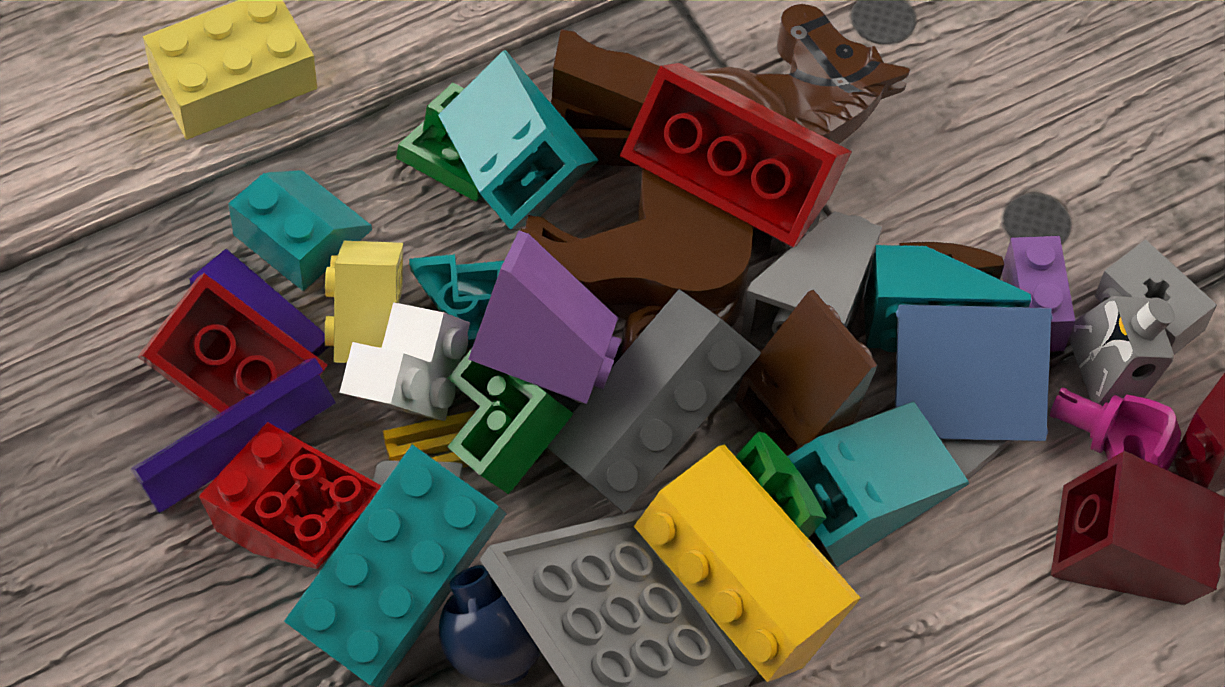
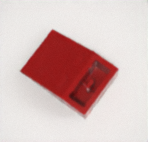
M267 422L199 495V498L215 530L238 545L257 555L318 569L339 546L382 485Z

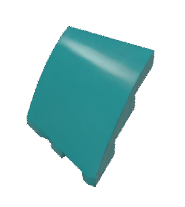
M455 254L409 258L410 271L440 312L470 322L467 334V347L472 348L504 261L456 265Z

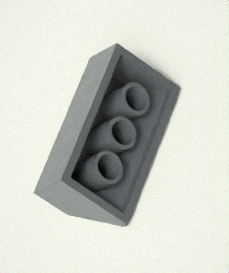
M679 289L614 364L604 389L595 387L591 391L587 404L582 402L573 412L572 417L547 448L618 509L626 513L758 358L761 352L720 317Z

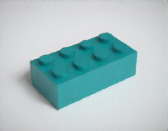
M412 444L284 622L369 685L383 687L452 590L449 586L451 579L461 571L469 568L507 513Z

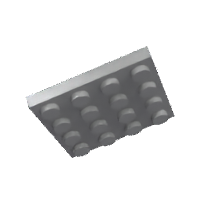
M643 510L489 545L480 558V561L564 687H746L758 674L748 659L634 528V525L644 513Z

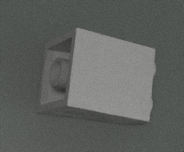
M836 211L830 214L803 237L796 247L789 249L750 283L747 291L741 336L754 347L763 350L807 292L813 289L827 305L832 306L836 310L841 322L850 332L865 293L875 246L879 243L882 227L872 224L860 216H848Z

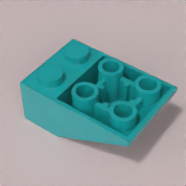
M503 50L438 115L479 193L510 230L526 226L528 215L540 217L599 161L506 50Z
M876 245L864 293L866 347L881 348L887 352H897L898 318L896 312L898 305L1029 307L1031 294L927 246Z
M914 401L819 436L787 456L812 490L826 516V519L814 532L837 567L970 484Z

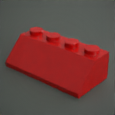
M674 63L659 67L620 156L782 242L796 247L831 197L852 151L681 63Z

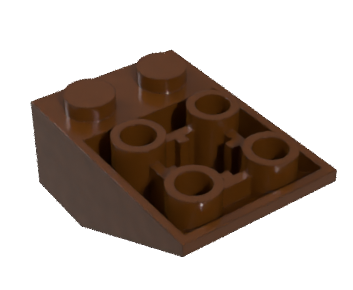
M813 289L807 292L761 351L758 358L746 370L735 402L759 432L766 433L788 456L815 438L854 423L878 365L873 360L869 349L863 343L858 342L843 325L836 310L832 306L827 305Z

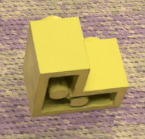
M343 241L339 254L331 256L330 267L326 268L325 295L326 297H334V316H326L325 346H334V362L347 363L352 342L382 348L393 302L399 303L402 294L403 243Z

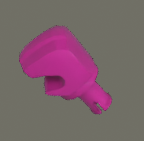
M1062 387L1050 411V417L1060 419L1091 433L1090 438L1093 440L1090 449L1098 453L1105 451L1108 460L1126 451L1168 470L1180 448L1181 429L1173 409L1147 398L1126 394L1123 399L1114 395L1109 403L1105 402L1102 406Z

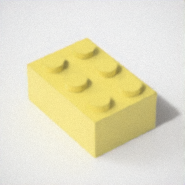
M237 0L143 36L149 70L186 140L317 89L314 55L283 0Z

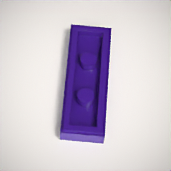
M228 249L223 250L189 278L192 285L198 276L203 273L207 274L317 357L330 347L325 346V333Z

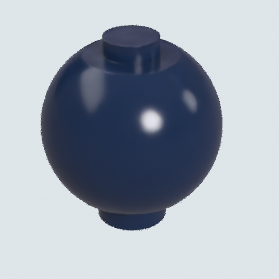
M484 565L473 566L461 571L449 583L453 594L446 601L439 620V639L446 658L458 672L477 682L499 683L501 685H511L519 682L526 677L529 669L541 654L540 649Z

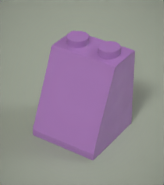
M519 230L500 269L469 360L587 404L593 386L604 389L621 342L620 338L612 336L618 317L528 233Z

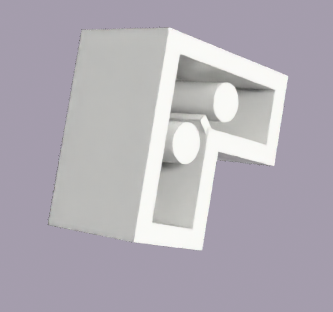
M393 302L382 348L352 342L339 393L396 411L445 421L448 408L455 397V385L447 378L458 366L467 350V334L470 322L444 312Z

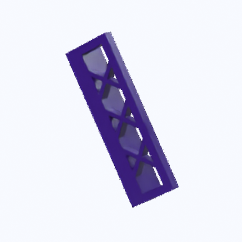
M316 358L305 360L132 467L131 471L157 512L161 513L214 480L267 422L289 433L334 405L336 401L319 376L323 369Z

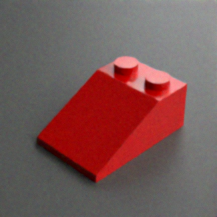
M205 273L197 277L138 356L148 366L217 414H220L305 360L316 358L323 371L328 366Z

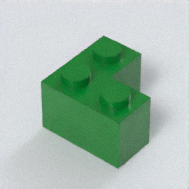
M470 350L447 379L480 407L447 447L481 477L509 495L572 417L573 413L542 387L469 360Z

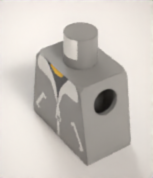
M1114 296L1075 320L1069 340L1091 401L1103 406L1105 402L1109 403L1114 395L1123 399L1126 394L1146 397L1173 362L1174 353L1165 328L1174 320L1175 314L1168 302L1157 297L1150 299L1145 297Z

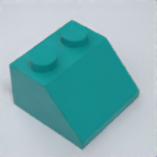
M302 170L263 173L228 203L233 235L303 292L326 272L327 267H330L331 256L339 254L343 241H361L372 231L370 223Z

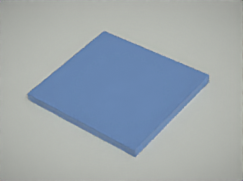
M898 305L896 312L898 325L895 408L914 401L939 439L1046 441L1048 434L1047 411L1052 309Z

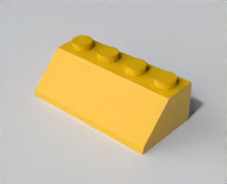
M725 444L716 447L661 489L634 525V528L766 682L803 669L861 599Z

